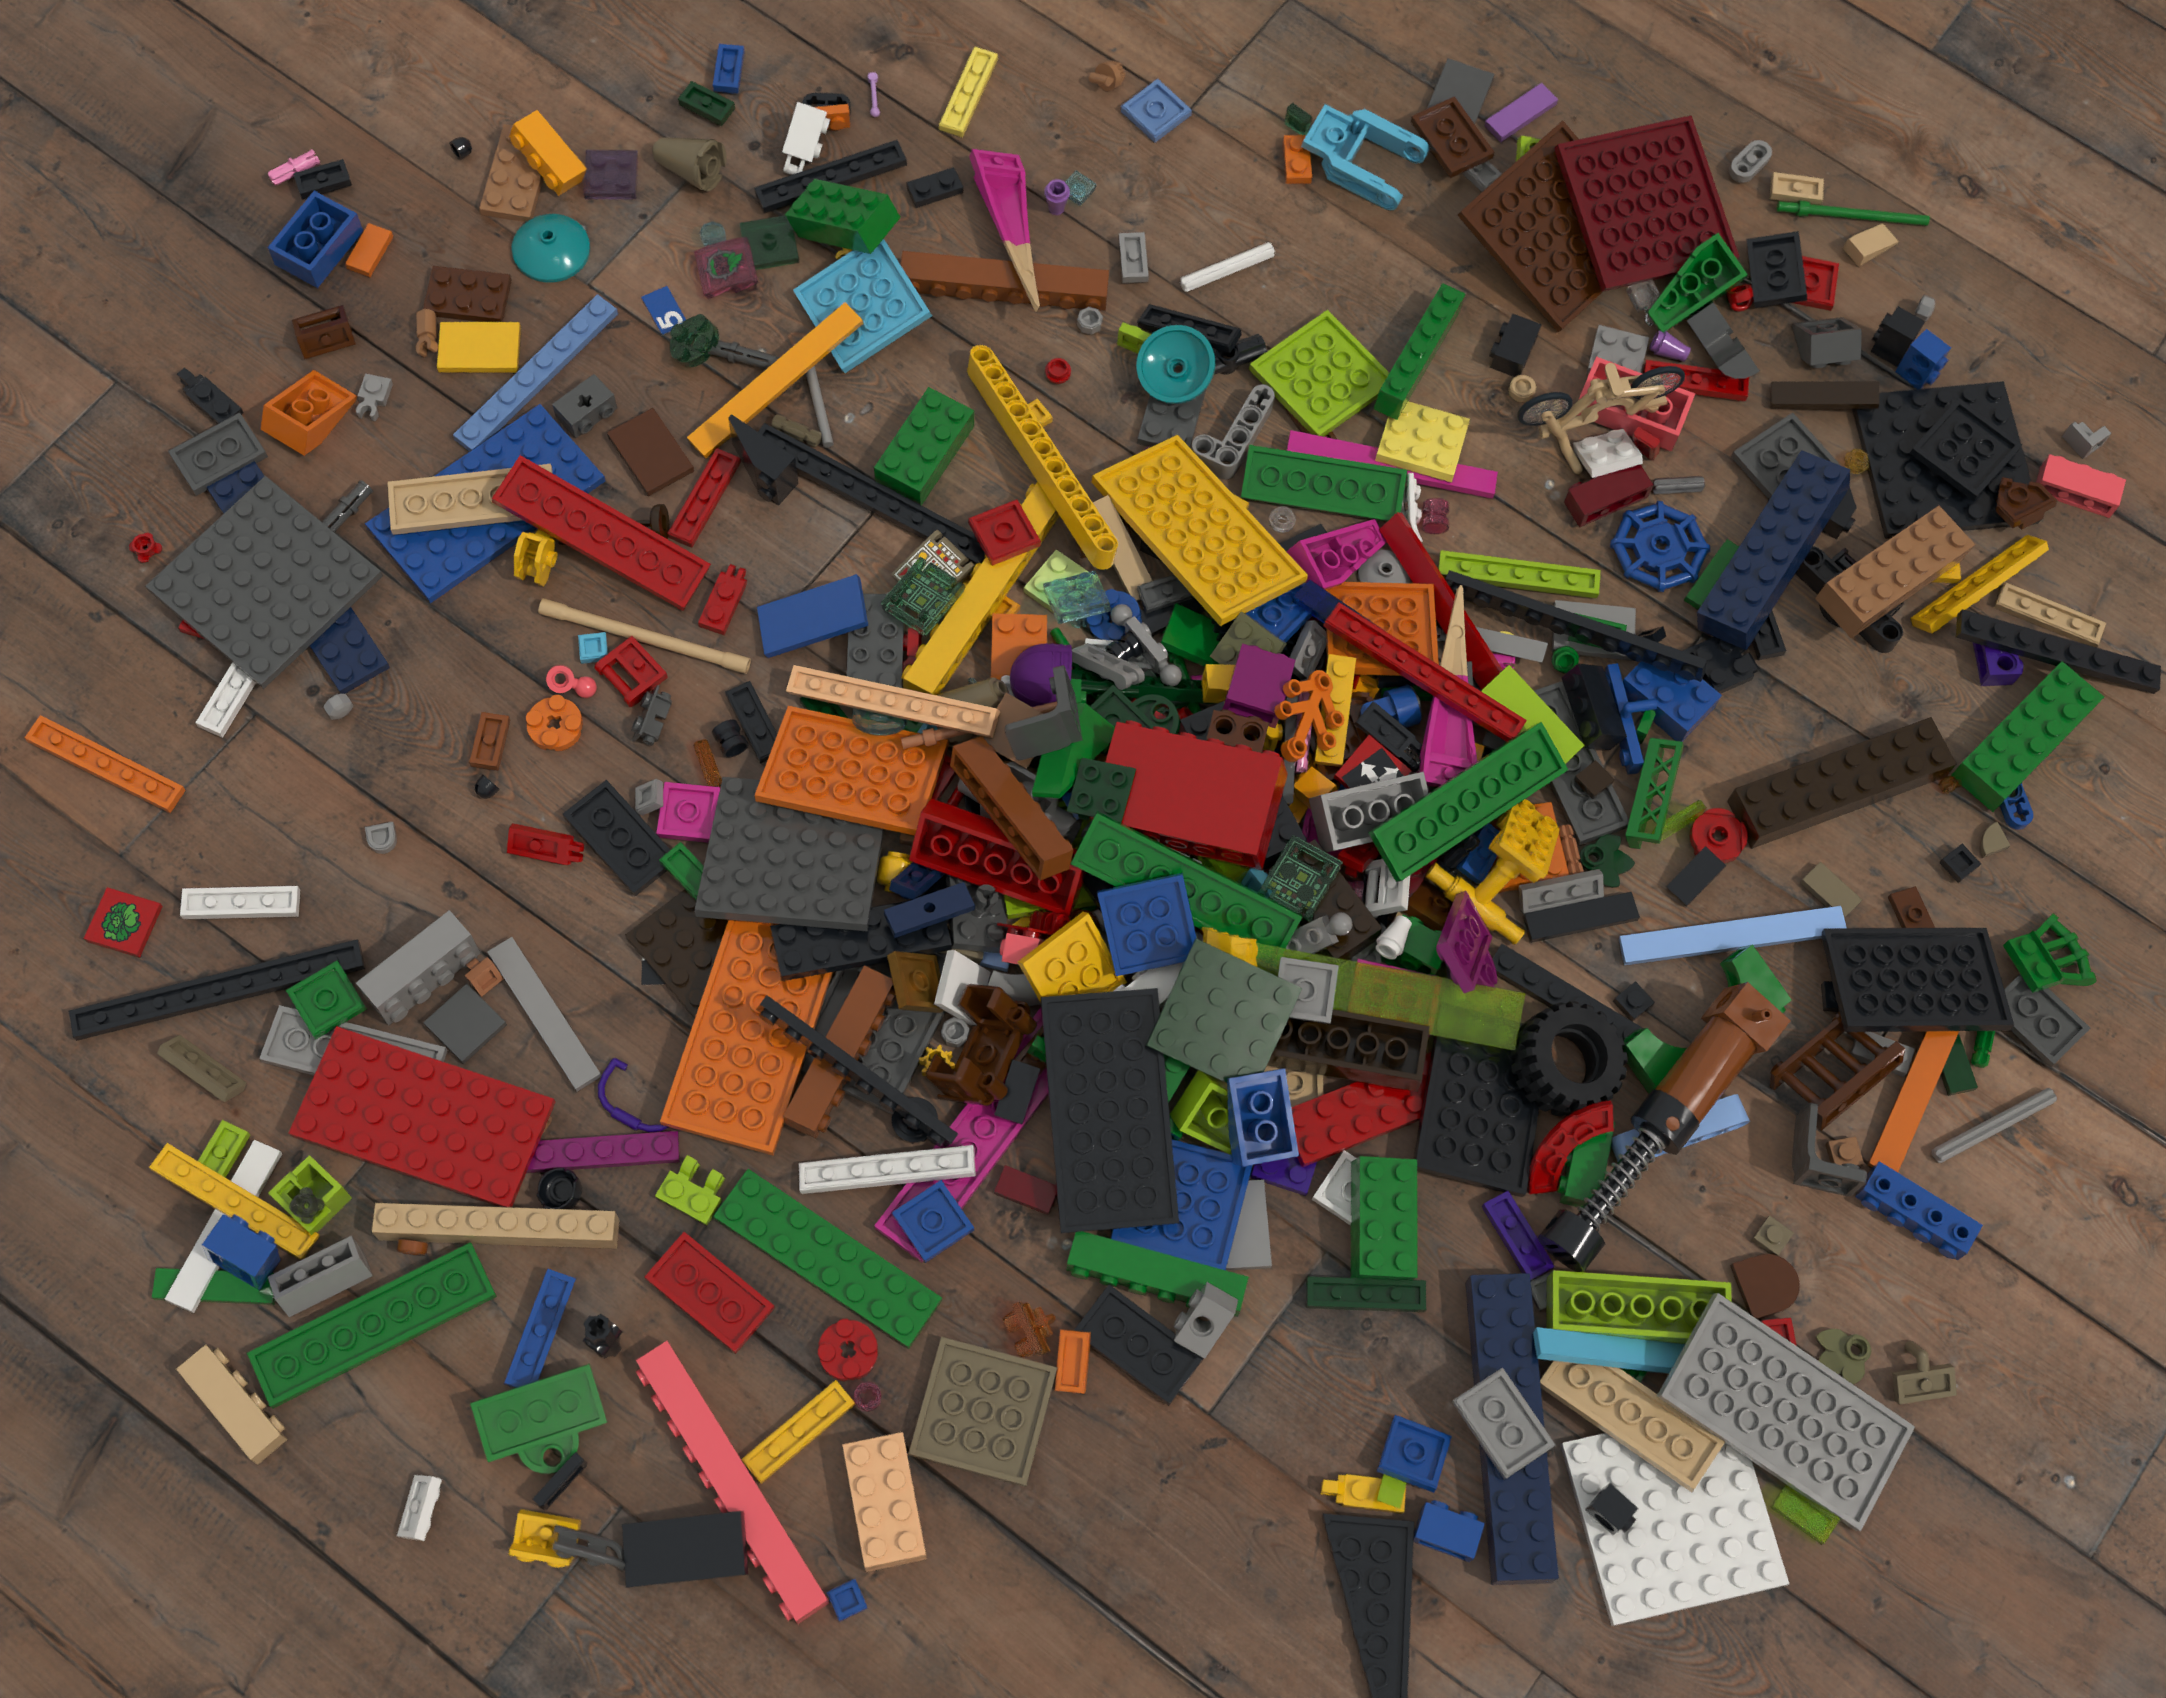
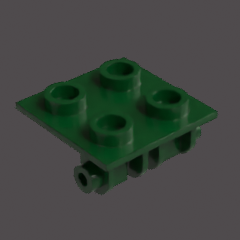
M1082 758L1067 812L1079 814L1078 818L1089 820L1098 811L1122 823L1137 769Z

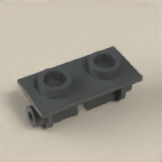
M658 685L651 692L647 691L641 701L640 706L644 709L641 717L637 716L632 725L631 731L635 732L632 742L641 737L643 738V743L653 746L654 742H657L664 723L655 720V716L665 720L672 700L669 693H657L660 687Z

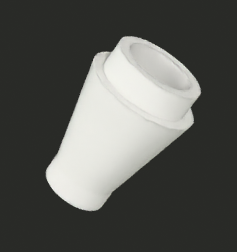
M1400 915L1397 916L1393 923L1377 938L1376 950L1380 955L1388 959H1395L1403 953L1408 931L1412 925L1408 918Z

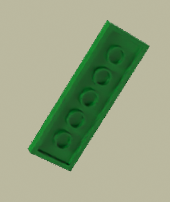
M1249 445L1241 498L1387 522L1397 512L1401 513L1407 469Z

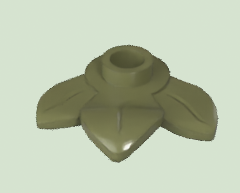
M1840 1329L1824 1330L1816 1336L1819 1344L1825 1349L1818 1359L1819 1362L1838 1375L1841 1374L1844 1379L1853 1385L1863 1378L1865 1374L1864 1362L1871 1355V1346L1866 1338L1857 1334L1848 1336ZM1851 1345L1859 1348V1355H1854L1851 1352Z

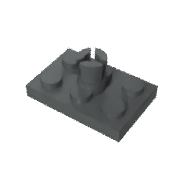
M946 874L947 888L964 882L975 904L974 911L949 919L952 949L1000 953L1001 942L1003 939H1006L1007 927L997 926V923L1007 924L1004 895L996 892L995 888L991 885L979 886Z

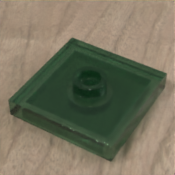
M785 215L739 223L748 271L800 263L794 231Z

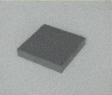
M467 983L423 1022L463 1064L507 1025Z

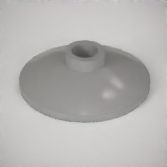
M1378 550L1358 569L1359 582H1411L1410 577L1391 550ZM1381 568H1387L1390 572L1386 573Z

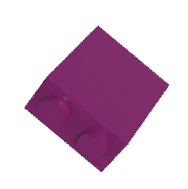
M1242 643L1222 710H1230L1236 715L1243 717L1256 716L1265 722H1269V727L1276 728L1279 718L1275 715L1274 708L1277 704L1285 701L1286 695L1283 692V685L1290 681L1296 660L1284 654H1275L1262 650L1258 646Z

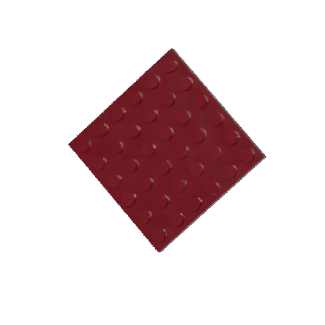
M1692 115L1560 143L1554 147L1602 292L1676 275L1694 250L1717 233L1720 234L1737 259L1740 258Z

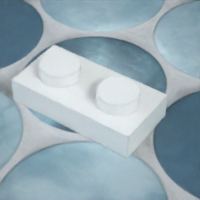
M414 1475L398 1530V1537L411 1540H425L426 1533L431 1525L430 1519L434 1505L439 1497L442 1479L433 1476Z

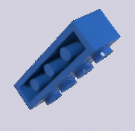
M1880 1161L1870 1169L1867 1174L1866 1184L1855 1195L1856 1198L1861 1200V1204L1872 1211H1879L1887 1216V1220L1890 1223L1908 1229L1917 1240L1932 1244L1939 1249L1943 1256L1949 1259L1959 1260L1965 1256L1983 1226Z

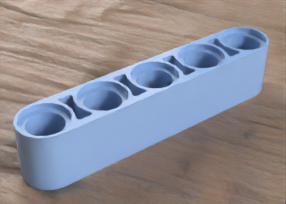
M1735 1094L1719 1099L1700 1122L1698 1129L1684 1147L1748 1124L1750 1120L1739 1095ZM1636 1129L1621 1133L1612 1138L1611 1148L1618 1162L1620 1160L1618 1154L1624 1155L1627 1151L1625 1146H1631L1634 1143L1632 1137L1640 1135ZM1662 1151L1661 1154H1654V1155H1655V1157H1658V1156H1661V1155H1663V1154H1666L1667 1152Z

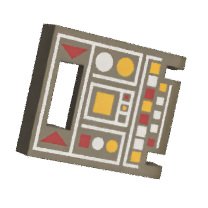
M939 530L934 531L891 573L903 587L910 580H913L912 578L916 573V576L920 575L926 581L928 580L935 585L933 588L929 587L930 584L926 585L938 594L936 595L930 590L928 591L936 596L928 606L927 604L931 600L925 596L922 597L927 601L923 607L927 606L926 610L928 612L936 609L935 605L937 603H942L940 600L934 603L937 598L942 601L944 599L941 597L947 598V596L945 597L938 593L940 589L943 590V593L946 592L950 595L972 573L975 567L972 562H969L962 568L968 561V558L946 537L942 538L943 534ZM910 584L905 588L907 591H912V596L917 592L911 589Z

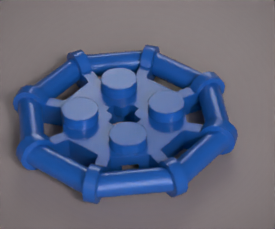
M1657 501L1656 504L1633 511L1627 510L1622 514L1623 519L1615 537L1610 540V547L1614 549L1625 572L1623 575L1627 579H1635L1657 589V592H1664L1665 589L1687 582L1694 583L1699 578L1698 573L1706 555L1710 553V545L1706 543L1696 522V516L1693 514L1688 515L1669 507L1663 501ZM1653 515L1656 516V519L1647 522L1641 520ZM1664 516L1673 519L1677 522H1680V524L1674 523V525H1672L1670 523H1667L1668 520L1665 519ZM1634 526L1638 530L1635 538H1626L1630 527ZM1685 529H1688L1694 542H1689L1684 531ZM1656 541H1660L1661 544L1666 543L1667 546L1664 550H1660L1655 546ZM1625 548L1633 549L1637 558L1635 563L1632 564ZM1687 552H1694V558L1689 565L1684 558ZM1644 566L1649 572H1658V578L1639 570V568ZM1676 568L1683 572L1668 578L1665 576L1666 571Z

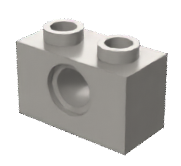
M1206 1282L1201 1291L1196 1289L1188 1303L1190 1306L1186 1313L1181 1312L1173 1325L1176 1329L1174 1341L1205 1359L1235 1315L1238 1300ZM1203 1316L1208 1318L1209 1320L1202 1321L1197 1317Z

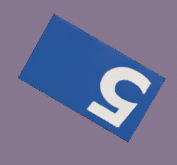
M667 286L641 297L662 335L688 324Z

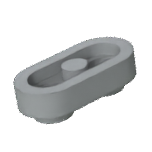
M1756 140L1745 147L1733 159L1730 165L1729 174L1732 179L1741 183L1750 181L1769 162L1772 155L1770 145L1764 141Z

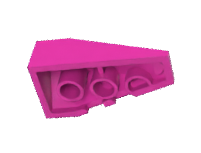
M1373 519L1300 540L1286 552L1308 574L1305 583L1322 591L1341 585L1387 541L1380 532L1376 520Z

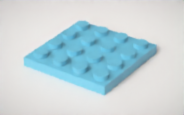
M884 239L872 254L852 250L793 290L815 327L844 302L863 320V324L831 351L844 373H847L932 317L931 312Z

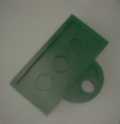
M1112 685L1090 706L1114 727L1116 722L1125 723L1127 720L1140 723L1144 728L1163 727L1172 734L1178 735L1180 730V717L1176 707L1170 700L1160 695H1145L1131 702L1117 687ZM1158 708H1168L1169 715L1165 719L1155 718L1154 715Z

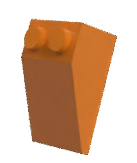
M313 370L264 404L260 430L305 456L325 440L355 403L357 395Z
M992 614L991 678L1001 680V677L1004 675L1010 676L1014 661L1023 651L1031 646L1047 643V615Z

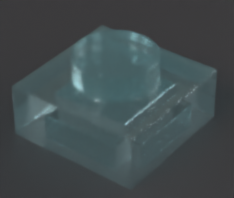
M1077 170L1065 181L1070 189L1069 199L1079 206L1096 190V183Z

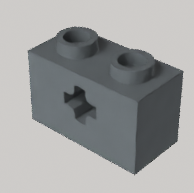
M595 374L552 404L556 418L575 438L581 434L588 433L596 423L603 418L610 417L615 409H617L614 394Z

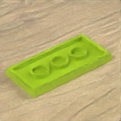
M1510 665L1503 669L1481 690L1484 694L1527 720L1519 734L1534 724L1542 722L1565 764L1585 746Z

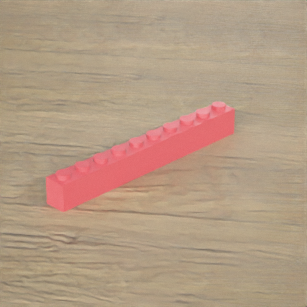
M669 1342L662 1343L637 1359L636 1362L640 1369L635 1371L644 1387L650 1384L656 1394L651 1396L659 1411L662 1412L666 1409L670 1415L671 1420L667 1424L676 1438L680 1435L684 1438L687 1445L682 1449L690 1462L698 1461L703 1471L698 1473L706 1488L709 1489L713 1486L719 1497L714 1499L720 1511L722 1513L744 1511L746 1541L751 1547L747 1551V1555L755 1568L762 1565L767 1574L762 1579L771 1594L777 1591L784 1602L779 1604V1607L789 1621L794 1618L797 1624L828 1605V1599Z

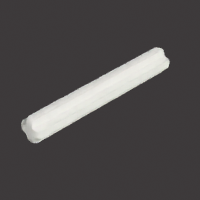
M1268 242L1181 277V287L1185 292H1188L1274 256V248Z

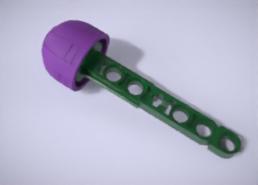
M1044 643L1029 647L1016 658L1010 672V686L1015 698L1031 707L1057 701L1056 694L1053 695L1049 678L1054 677V667L1064 665L1070 681L1071 679H1081V691H1086V694L1103 695L1112 685L1115 686V683L1112 680L1101 678L1099 674L1093 671L1072 669V646L1054 643ZM1145 676L1143 682L1136 685L1131 684L1129 688L1120 690L1126 697L1130 698L1160 695L1170 701L1215 704L1203 701L1201 680L1181 679L1177 685L1167 686L1162 683L1160 677Z

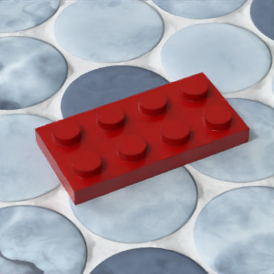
M685 1232L679 1236L644 1277L646 1281L735 1354L775 1309L771 1302Z

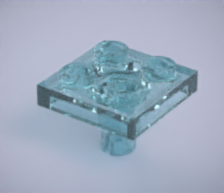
M1095 571L1043 583L1044 593L1058 624L1071 621L1073 627L1081 628L1080 619H1082V625L1085 627L1088 625L1087 617L1111 611L1109 599Z

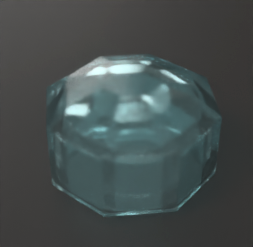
M713 221L704 224L699 232L703 245L712 249L723 246L726 240V233L722 224Z

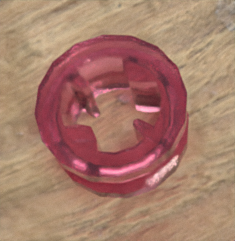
M872 1382L861 1383L854 1391L855 1403L863 1411L875 1410L881 1403L880 1389ZM868 1389L873 1390V1396L876 1395L875 1401L870 1400L868 1404L862 1403L863 1398H859L860 1393H866Z

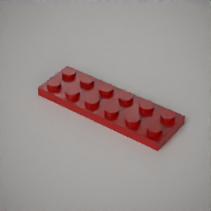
M1431 1052L1425 1055L1422 1081L1418 1092L1357 1081L1291 1107L1299 1153L1297 1158L1302 1168L1419 1121Z

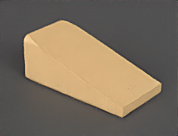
M1882 223L1849 238L1843 250L1860 267L1895 246L1899 241Z

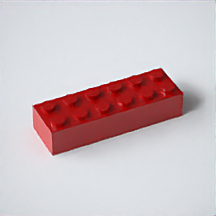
M932 798L921 811L909 858L911 862L979 886L991 885L995 888L996 892L1058 914H1065L1068 917L1078 902L1086 871L1070 864L1068 870L1040 880L992 819ZM1073 848L1072 858H1073V856H1074V854H1075V852H1076L1077 849H1074V848Z

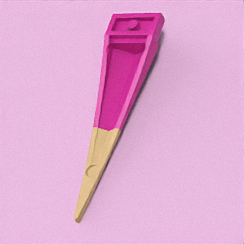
M972 149L969 158L975 172L973 178L1029 300L1037 312L1040 303L1030 246L1025 170L1020 156Z
M1461 585L1456 590L1440 666L1468 683L1464 598ZM1435 696L1432 699L1419 758L1421 759L1420 772H1424L1427 786L1439 787L1477 762L1472 720Z

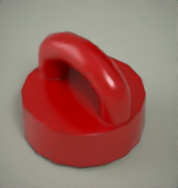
M1749 284L1735 286L1726 293L1731 309L1737 312L1748 309L1754 301L1753 289ZM1746 301V302H1745L1744 304H1742V305H1737V303H1741V302Z

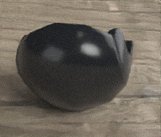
M554 1168L547 1171L540 1179L536 1196L544 1209L570 1210L580 1201L582 1185L577 1175L570 1169Z

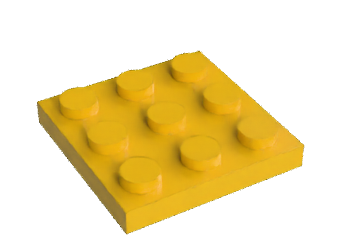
M1086 912L1080 913L1018 961L1040 1003L1041 997L1113 992L1120 985L1127 983L1123 975L1116 976L1111 953L1091 916Z

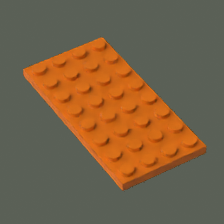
M728 920L660 1123L667 1127L774 1156L784 1125L783 1115L792 1100L808 1047L800 1041L795 1043L789 1040L783 1034L785 1030L776 1024L772 1026L759 1017L760 1012L756 1009L765 996L768 995L815 1029L833 972L781 981L770 926L777 924Z

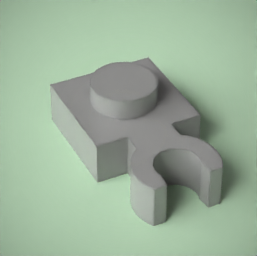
M365 373L358 393V399L361 402L356 408L358 418L362 419L364 412L371 411V420L374 422L379 416L377 406H386L393 386L391 379Z

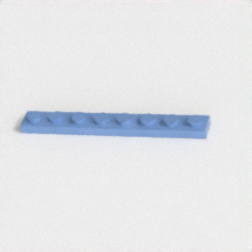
M597 294L453 434L454 440L470 452L494 436L618 315L617 308Z

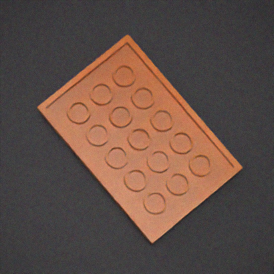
M788 706L755 792V801L915 836L921 811L932 797L949 747V741L944 739L937 741L935 745L927 747L923 744L903 749L901 738L921 733Z

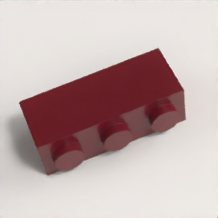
M1641 464L1594 477L1585 483H1575L1568 489L1564 503L1580 528L1648 498L1653 488V483Z

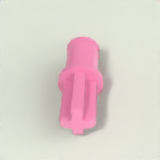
M311 149L293 160L289 158L287 163L269 171L268 176L274 185H279L293 178V173L320 165V161L317 156H314L315 152Z

